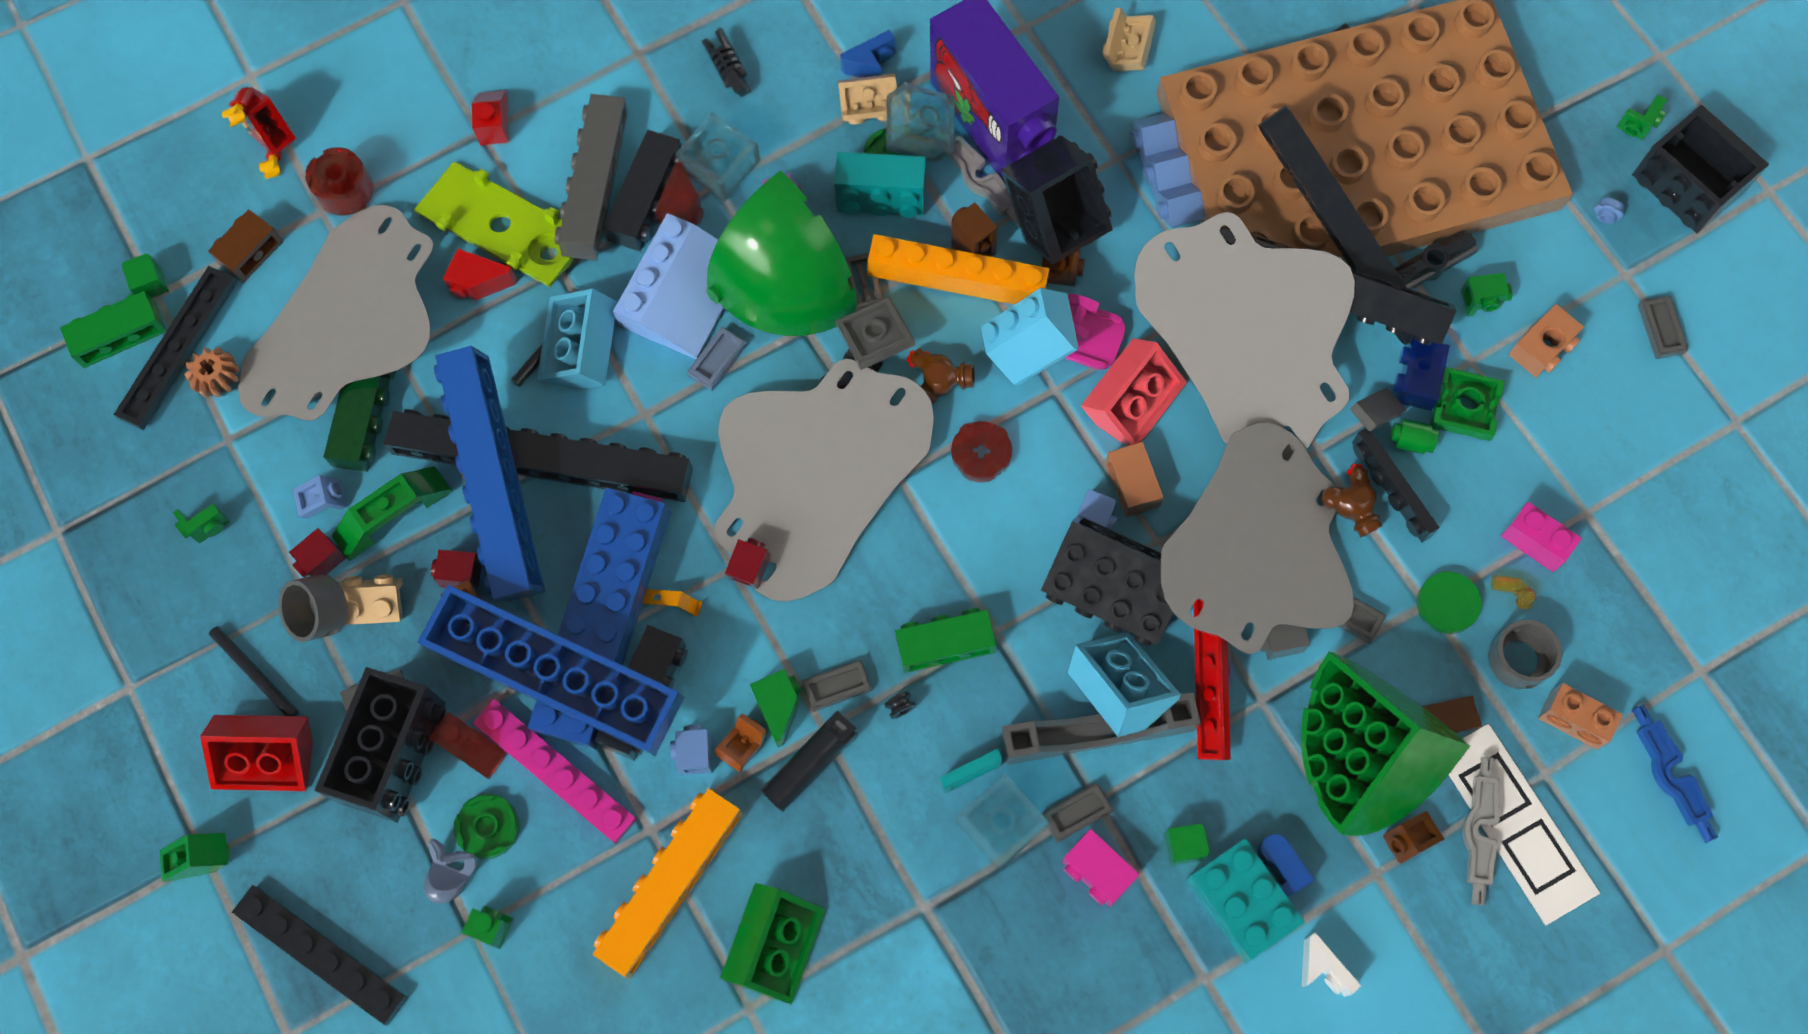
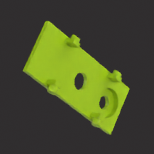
M453 161L414 209L415 213L435 223L440 230H447L505 262L512 270L517 269L551 288L559 276L570 267L574 259L562 256L559 244H555L556 228L562 225V220L558 218L560 211L552 206L549 209L543 210L488 180L490 173L482 168L479 171L473 172ZM506 217L511 220V224L506 231L494 232L491 230V223L496 218ZM553 248L557 251L556 257L551 260L541 258V254L545 249Z

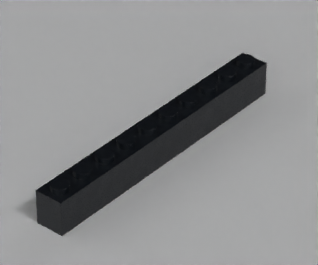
M405 409L404 412H392L384 441V446L392 455L456 465L455 456L459 455L456 443H453L449 436L448 426L451 425V420L448 416L434 414L433 417L424 416L420 412L411 409ZM506 426L517 475L599 489L609 488L630 494L635 491L661 499L686 502L693 467L690 459L681 453L658 454L655 450L641 447L639 450L627 449L625 445L620 443L603 445L589 438H580L578 441L568 439L567 436L559 433H551L550 436L528 428L516 431L510 430Z

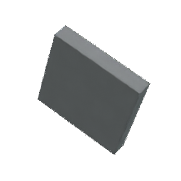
M890 297L835 321L837 329L860 370L915 346L914 338Z

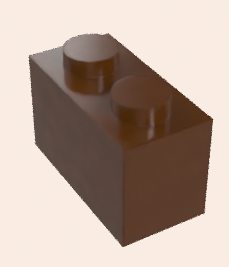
M974 202L967 208H960L953 215L951 246L955 250L993 257L996 254L998 227Z
M248 209L234 221L233 226L222 237H219L213 243L208 252L220 266L244 283L284 241L272 226Z

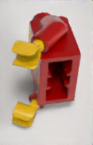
M243 87L235 93L234 99L230 101V108L222 111V117L229 118L230 128L242 123L246 131L267 150L266 158L268 160L259 162V170L264 172V178L268 179L279 176L281 170L278 162L281 160L283 148L293 142L296 137L268 96L253 87Z

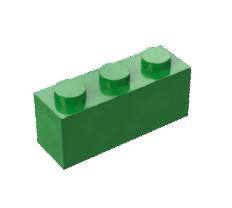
M145 291L130 294L124 300L112 305L103 306L92 314L75 318L69 324L60 327L70 356L83 368L164 334L167 331L156 302Z
M972 608L963 611L961 616L949 618V615H940L932 618L930 623L919 625L918 622H909L901 625L900 629L895 630L904 674L996 653V642L988 610L980 611L979 608Z

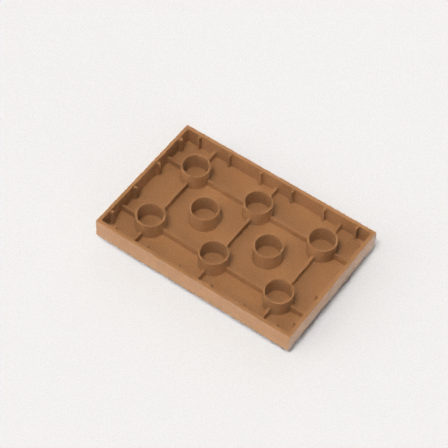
M1455 0L1160 77L1156 95L1161 110L1175 120L1178 146L1188 155L1192 184L1201 190L1205 216L1201 223L1221 213H1233L1240 217L1250 233L1295 249L1325 251L1341 258L1347 265L1348 263L1258 127L1261 122L1284 106L1293 113L1386 256L1443 242L1463 230L1473 234L1561 210L1573 195L1493 0Z

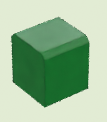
M145 253L122 263L121 266L129 290L132 293L145 291L151 298L169 292L162 268L149 254Z
M1201 824L1170 828L1164 833L1171 866L1203 861L1210 853L1205 828Z

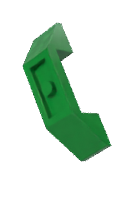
M435 466L401 473L350 507L332 534V538L347 560L350 561L375 544L370 537L372 533L419 501L428 508L451 493L452 489Z

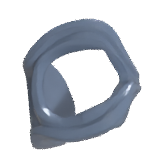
M431 839L429 841V851L433 862L425 878L424 890L430 901L447 903L461 894L471 874L477 867V859L472 853L464 851L446 854L443 844L436 839ZM464 860L463 869H457L448 865Z

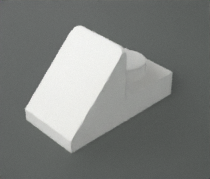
M1316 933L1304 939L1302 987L1309 985L1323 972L1327 976L1324 979L1326 984L1337 995L1342 993L1346 997L1352 995L1361 987Z

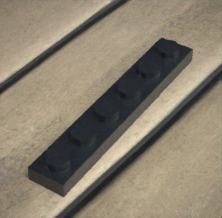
M208 265L113 414L114 416L144 431L235 287L237 280L233 276Z
M252 885L233 909L232 913L383 1025H389L408 997L257 886Z

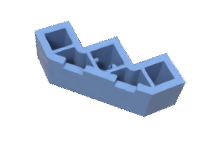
M1167 113L1133 121L1134 131L1131 132V141L1133 147L1138 150L1144 167V177L1147 184L1151 186L1160 220H1164L1172 228L1205 219L1201 190L1192 184L1188 155L1178 146L1175 120Z

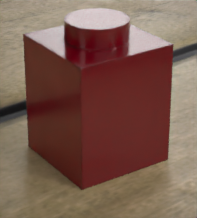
M319 528L289 551L290 555L296 560L292 566L303 578L308 575H327L346 559L342 552Z
M748 538L747 542L738 539L725 575L733 581L758 589L771 556L769 551L765 549L766 544L753 538Z
M439 549L437 559L432 561L431 576L441 588H446L447 585L455 587L470 580L478 589L482 564L476 553Z

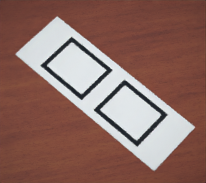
M1487 724L1462 738L1470 747L1451 771L1449 777L1471 809L1473 780L1480 776L1481 757L1495 759L1493 778L1500 781V820L1495 826H1481L1490 839L1497 841L1498 853L1545 926L1599 895L1600 892L1491 726Z

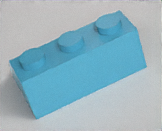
M593 288L550 297L537 381L582 389L605 385L615 321L613 310L617 305L616 300Z
M1040 288L981 326L986 354L1014 385L1022 384L1079 349L1068 294Z
M1129 632L1075 645L1068 674L1118 737L1145 730L1180 699L1181 694Z

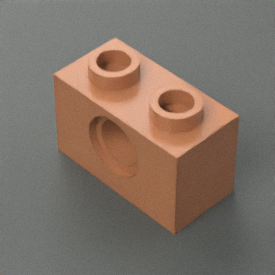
M1555 304L1517 342L1508 355L1537 378L1544 370L1550 373L1560 363L1561 359L1558 356L1563 350L1569 354L1581 341L1577 336L1584 326ZM1543 339L1550 341L1554 347L1548 346Z

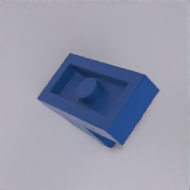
M890 29L841 53L840 61L843 73L859 78L882 75V69L878 62H885L892 55L896 54L895 37Z

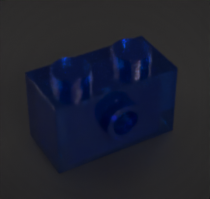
M1413 337L1408 347L1403 346L1399 357V364H1403L1402 373H1397L1393 386V391H1397L1396 398L1401 404L1432 411L1439 401L1450 345H1440L1435 342L1431 346L1416 341Z

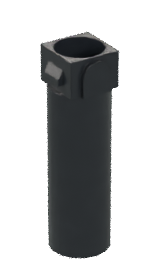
M837 710L760 791L783 812L831 761L853 742L858 735L857 728Z

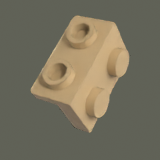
M1115 8L1113 19L1109 22L1107 42L1103 45V57L1108 62L1112 71L1145 70L1157 23L1153 15L1127 17L1122 8Z
M895 74L838 80L843 121H849V124H861L869 118L887 121L893 119L894 115H900Z
M392 574L377 575L372 580H362L361 576H350L343 578V581L339 583L345 593L348 604V616L345 625L400 622L403 619L399 589L403 585V578H393Z

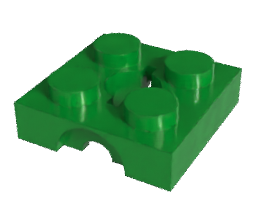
M1444 367L1440 372L1431 419L1432 428L1491 441L1496 432V410L1502 397L1505 381ZM1468 397L1472 399L1477 408H1465L1459 398Z

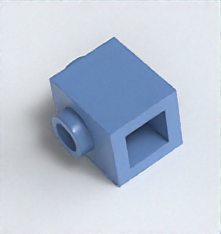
M1088 489L1078 515L1113 530L1117 517L1112 515L1117 500Z
M701 725L684 726L683 731H675V741H670L671 760H676V770L680 775L712 773L711 734L708 729H703Z

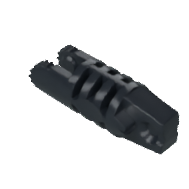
M720 27L715 32L722 46L715 49L714 44L708 38L701 42L727 88L732 87L737 95L744 97L750 92L744 79L748 74L726 33Z

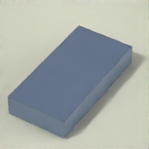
M721 326L687 371L688 376L713 391L747 346L746 341Z

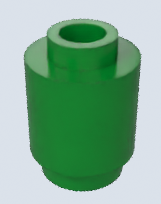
M1402 418L1399 423L1393 424L1390 440L1394 441V448L1425 454L1426 452L1433 453L1438 441L1439 430L1432 428L1431 424Z

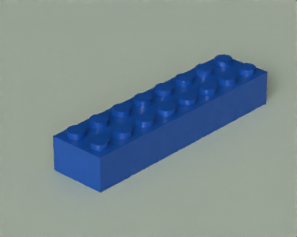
M473 346L435 355L437 365H434V373L437 381L442 383L444 395H441V402L444 411L449 413L451 420L448 432L451 441L456 443L459 454L455 456V461L459 472L463 473L466 483L463 486V495L466 502L471 504L473 516H470V524L474 534H478L480 546L477 547V554L481 564H485L487 577L484 578L486 590L489 595H492L493 599L509 602L545 593L543 578L489 356Z
M605 488L558 636L623 666L671 515V511L665 503ZM536 701L527 727L528 729L537 734L597 749L598 744L594 740L598 734V729Z
M447 585L417 643L428 650L653 756H656L684 700V697L678 691L451 585Z

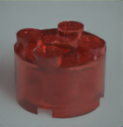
M342 147L328 148L323 151V155L317 159L314 157L309 162L305 172V180L323 210L334 215L346 216L356 214L367 208V204L373 195L374 184L366 167L354 152Z

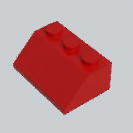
M213 715L200 735L211 789L306 791L308 788L313 746L308 716Z

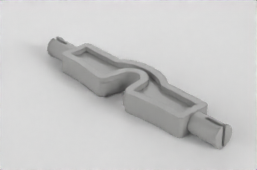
M942 126V130L939 128L936 135L946 144L945 153L961 170L965 185L973 193L985 197L1001 216L1007 214L1015 222L1016 226H1019L1007 187L997 173H992L986 177L978 178L976 175L985 167L984 158L962 136L954 137L946 126Z
M1481 757L1480 776L1473 780L1471 810L1467 813L1462 828L1464 844L1468 849L1466 881L1473 884L1471 904L1478 906L1486 905V886L1493 884L1494 864L1498 849V843L1495 839L1484 837L1478 832L1480 825L1495 826L1500 820V781L1493 778L1495 759L1489 757Z

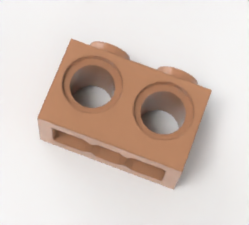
M1562 683L1550 692L1538 719L1595 749H1599L1610 743L1623 714Z

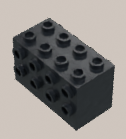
M1077 515L1071 522L1040 591L1047 593L1046 598L1056 604L1063 605L1066 602L1075 606L1074 611L1084 617L1092 618L1094 615L1105 620L1104 625L1114 631L1121 632L1124 629L1133 633V638L1142 644L1150 646L1151 643L1158 645L1173 615V611L1165 600L1161 584V552L1083 516Z
M366 667L314 791L339 804L398 823L400 816H404L409 808L410 798L408 796L412 786L417 785L421 778L423 759L425 755H429L433 748L435 729L437 725H441L445 718L446 702L425 685Z

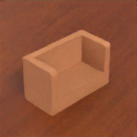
M1143 442L1108 452L1105 463L1125 518L1159 508L1164 497Z

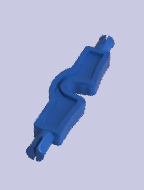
M1645 704L1631 710L1642 727L1637 731V734L1651 758V769L1656 783L1667 795L1674 799L1687 825H1696L1705 843L1717 839L1718 836L1708 818L1713 816V813L1703 797L1696 778L1692 775L1675 778L1671 775V768L1683 761V755L1668 735L1662 722H1653Z

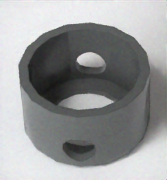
M319 574L295 579L285 583L280 591L278 602L282 624L288 634L295 640L307 642L339 633L345 626L348 616L346 596L340 584L331 576Z
M1518 620L1508 625L1491 642L1488 659L1494 675L1505 685L1516 689H1531L1543 683L1560 667L1563 654L1561 642L1555 632L1544 623L1534 620ZM1520 641L1533 648L1537 655L1538 663L1536 670L1531 675L1519 674L1508 665L1503 653V648L1506 644Z

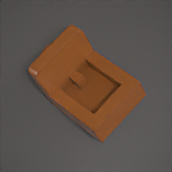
M741 714L737 718L735 727L716 747L714 755L740 772L762 748L767 731L758 721Z

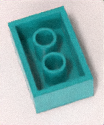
M837 152L834 178L837 211L849 215L872 213L876 216L896 214L906 218L924 216L926 157Z
M1246 838L1187 879L1244 963L1251 961L1305 923Z

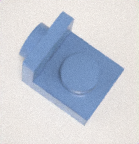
M318 475L292 489L298 517L308 519L329 507L343 509L347 506L344 495L345 491L339 479Z

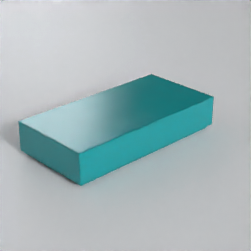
M998 749L939 777V783L944 793H948L1001 767L1002 757Z

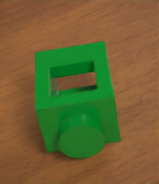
M1504 273L1468 277L1461 289L1467 317L1473 316L1480 309L1484 312L1495 311L1505 301H1511L1512 287L1510 283L1506 282Z
M484 905L481 911L472 908L461 933L500 949L514 918Z

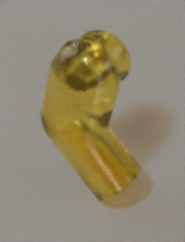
M1493 575L1491 580L1492 590L1512 592L1517 596L1516 604L1519 608L1531 609L1533 607L1536 593L1522 579Z

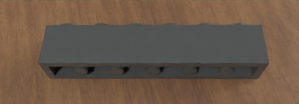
M591 94L589 104L583 107L582 120L584 126L583 129L579 128L578 153H573L571 163L572 170L574 171L572 177L567 178L566 183L568 198L567 202L563 201L561 205L560 216L563 219L561 227L557 226L555 231V244H559L561 255L564 257L597 260L628 116L624 97Z

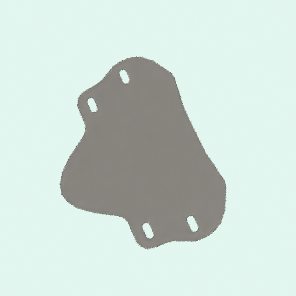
M387 205L368 207L357 212L334 228L327 236L310 270L283 310L246 354L238 385L239 401L248 412L261 417L289 415L307 421L315 420L325 413L339 390L346 384L381 376L404 368L415 361L425 351L430 339V322L425 305L416 288L415 279L417 273L432 252V239L411 227L401 211ZM392 218V222L386 231L379 234L378 230L385 219ZM420 244L421 249L416 257L408 261L407 257L413 247ZM271 389H275L276 393L269 404L262 406L261 403ZM321 392V399L314 409L309 410L308 404L316 393Z
M1229 212L1215 215L1193 227L1163 231L1144 245L1137 257L1134 272L1137 306L1142 315L1170 346L1198 389L1222 440L1227 444L1230 436L1238 430L1256 423H1273L1281 427L1290 426L1298 440L1307 449L1321 426L1339 413L1349 400V389L1333 365L1332 352L1345 325L1354 299L1355 280L1351 268L1341 258L1325 251L1295 248H1264L1255 242L1240 217ZM1226 225L1229 227L1236 239L1234 244L1229 245L1220 233L1221 226ZM1166 242H1172L1180 253L1178 261H1173L1164 247ZM1324 382L1328 383L1335 393L1336 398L1332 402H1329L1320 390V385ZM1288 444L1282 453V458L1286 461L1294 453L1292 445Z
M843 359L835 363L819 385L810 391H762L748 393L735 398L725 406L719 419L718 435L735 492L733 500L715 523L714 537L731 555L738 539L747 542L748 538H753L766 544L765 549L771 554L768 564L770 562L775 563L776 570L767 581L761 580L758 589H755L756 591L772 600L786 602L806 597L830 585L836 579L853 545L894 488L927 455L930 449L934 416L932 402L927 393L917 383L906 377L878 373L868 367L860 370L855 360ZM846 371H851L853 378L844 389H839L837 387L838 381ZM899 388H904L906 390L905 396L897 406H892L890 399ZM737 518L742 519L743 525L733 537L728 536L727 530Z
M1256 423L1234 432L1229 438L1215 474L1186 520L1164 543L1161 550L1162 589L1165 600L1175 615L1193 629L1218 635L1247 654L1259 651L1272 628L1278 624L1315 629H1331L1345 624L1351 617L1354 607L1353 592L1347 573L1329 534V524L1337 511L1335 508L1330 509L1325 505L1320 506L1317 503L1320 492L1334 486V484L1314 465L1302 443L1285 428L1273 423ZM1290 444L1294 447V453L1286 461L1282 458V453L1286 446ZM1196 599H1201L1204 607L1200 614L1194 617L1191 615L1190 609ZM1250 622L1254 625L1255 629L1250 639L1245 641L1241 633L1246 624Z

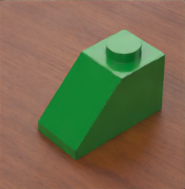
M785 669L749 684L778 748L783 746L800 704L797 694L802 692L795 676L788 677Z
M225 833L187 834L161 849L162 882L213 873L227 866L230 857V847L226 843Z

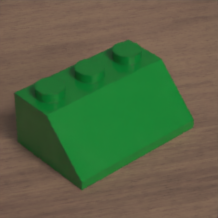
M754 883L720 979L792 1005L826 909L778 888Z

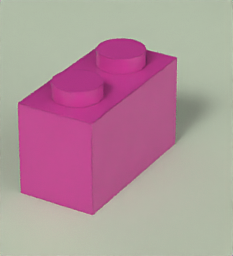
M1527 502L1501 535L1502 538L1553 573L1566 562L1582 539L1530 502Z
M1092 829L1081 838L1062 861L1066 865L1064 871L1077 883L1082 880L1091 888L1088 891L1089 895L1101 906L1106 903L1111 907L1140 875Z

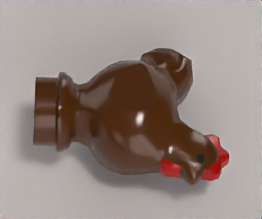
M918 348L916 351H910V355L906 358L909 362V367H917L923 370L924 382L921 388L927 393L932 405L937 401L938 397L950 393L956 385H959L963 390L974 388V364L962 362L959 367H955L947 356L930 354L928 351L923 352L921 348Z
M1351 464L1350 469L1347 470L1350 480L1349 486L1346 488L1331 486L1323 491L1321 498L1325 506L1330 509L1335 508L1340 516L1354 521V531H1357L1361 538L1376 531L1383 525L1379 520L1380 516L1373 513L1377 494L1369 483L1368 470L1364 469L1361 464Z

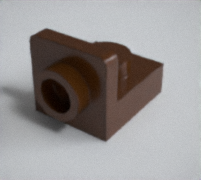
M1080 249L1054 265L1043 257L1042 267L1049 268L1047 283L1075 287L1076 276L1082 277L1085 261V259L1079 258Z
M1428 811L1411 818L1383 835L1399 863L1409 860L1444 840Z

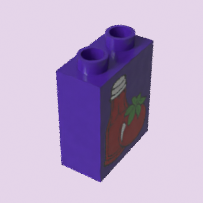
M963 0L930 18V82L1005 184L1001 169L1055 139L1059 96L988 0Z

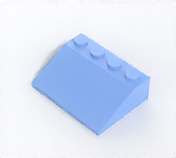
M667 213L613 310L618 326L697 359L725 309L720 303H714L706 292L708 265L718 239L698 226Z

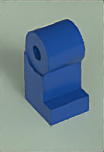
M1272 834L1259 843L1257 848L1258 857L1263 864L1270 866L1281 883L1280 888L1287 898L1315 881L1283 836Z

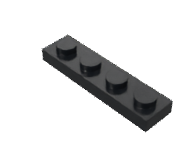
M1366 428L1361 430L1352 442L1355 455L1359 460L1367 464L1371 470L1370 474L1373 481L1378 486L1383 487L1388 494L1390 505L1394 510L1400 511L1405 518L1409 532L1413 536L1418 537L1421 543L1430 539L1440 527L1372 431L1370 432Z

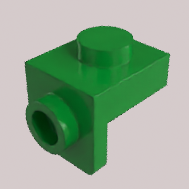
M1657 94L1643 115L1632 109H1627L1617 124V128L1623 130L1629 136L1643 140L1651 127L1657 128L1663 120L1666 112L1662 111L1668 99Z
M211 504L191 519L179 509L173 512L178 520L175 523L178 531L186 539L192 537L199 544L208 537L219 534L224 526L230 523L225 513L214 504Z

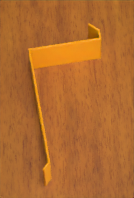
M647 589L643 604L678 606L688 613L698 616L702 601H698L682 591ZM654 595L661 596L659 600L653 599Z

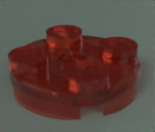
M986 421L964 424L952 442V462L968 480L989 482L996 479V476L1006 471L1012 458V444L1007 431L1003 427ZM983 445L986 449L990 450V453H986L984 458H978V453L973 452L974 448Z

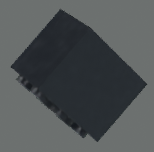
M1701 104L1652 146L1632 176L1637 179L1642 187L1647 188L1656 196L1664 207L1669 208L1676 214L1686 227L1691 228L1698 234L1742 196L1768 167L1769 163Z
M1062 135L1001 169L1024 241L1053 265L1113 230L1109 219L1112 214L1103 198L1105 189L1097 177L1096 169L1098 165L1092 154L1081 150L1075 142H1070Z

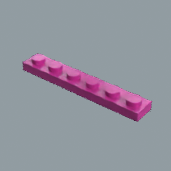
M495 699L474 720L473 724L615 844L622 839L638 820L537 734L528 729L524 723Z

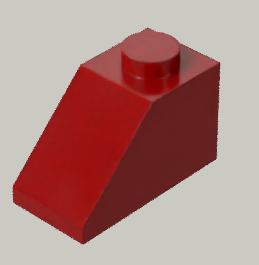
M506 90L477 93L472 101V129L480 146L509 143Z
M457 249L443 277L449 292L453 296L460 299L468 297L473 300H479L514 286L517 282L511 267L461 249Z

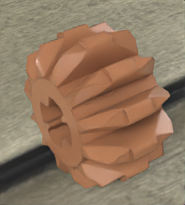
M204 347L202 355L193 353L195 360L194 362L186 363L189 371L184 374L190 382V387L207 398L212 394L215 397L221 398L223 390L232 392L229 385L239 382L235 374L240 371L239 366L234 361V357L218 347H215L213 351Z

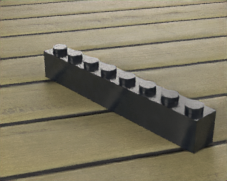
M1226 225L1221 226L1220 233L1229 245L1234 244L1236 239L1229 227ZM1250 233L1255 242L1264 248H1292ZM1351 268L1355 287L1350 313L1356 314V319L1369 325H1374L1375 322L1386 325V330L1397 335H1403L1404 332L1415 335L1414 339L1425 345L1431 346L1433 342L1442 345L1457 312L1453 304Z

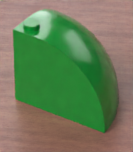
M781 170L750 196L721 234L709 261L706 292L714 303H720L734 317L755 329L784 336L813 335L835 328L836 320L856 312V290L849 286L848 278L851 276V272L832 232L820 214L814 216L804 204L808 198Z
M1328 651L1312 680L1310 689H1313L1308 708L1304 707L1301 725L1303 765L1307 781L1313 786L1319 800L1317 804L1329 822L1341 835H1368L1380 831L1408 815L1443 783L1470 747L1466 741L1407 695L1365 668L1331 651Z

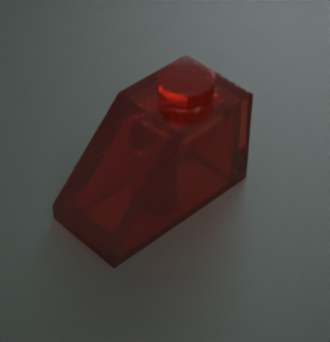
M676 161L655 210L660 225L667 213L694 225H700L704 209L701 208L699 196L681 162Z
M447 712L429 737L438 746L487 779L491 778L508 754L449 712Z

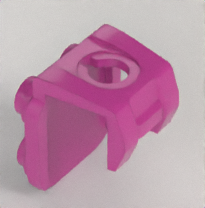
M1068 294L1079 349L1065 357V359L1094 369L1103 370L1109 368L1116 359L1125 334V325L1122 318L1116 314L1098 309L1100 303L1081 295Z

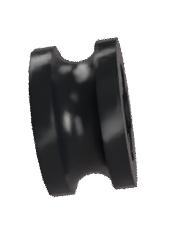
M909 691L900 693L885 702V708L891 710V719L899 718L916 708L915 702L909 700L911 697Z

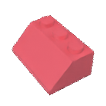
M1133 338L1081 404V407L1099 428L1124 445L1130 446L1144 440L1187 382L1157 342Z

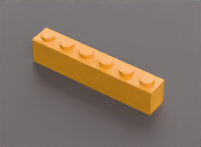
M873 234L867 264V276L1014 305L1040 288L1046 289L1049 268L876 234Z
M709 788L704 794L700 792L695 797L690 806V809L693 811L686 821L681 819L671 833V836L674 838L667 848L661 847L652 860L654 867L647 876L643 874L637 880L633 887L635 892L628 903L623 902L613 916L616 921L610 930L602 931L594 943L596 950L592 955L627 979L633 976L743 816L739 808Z

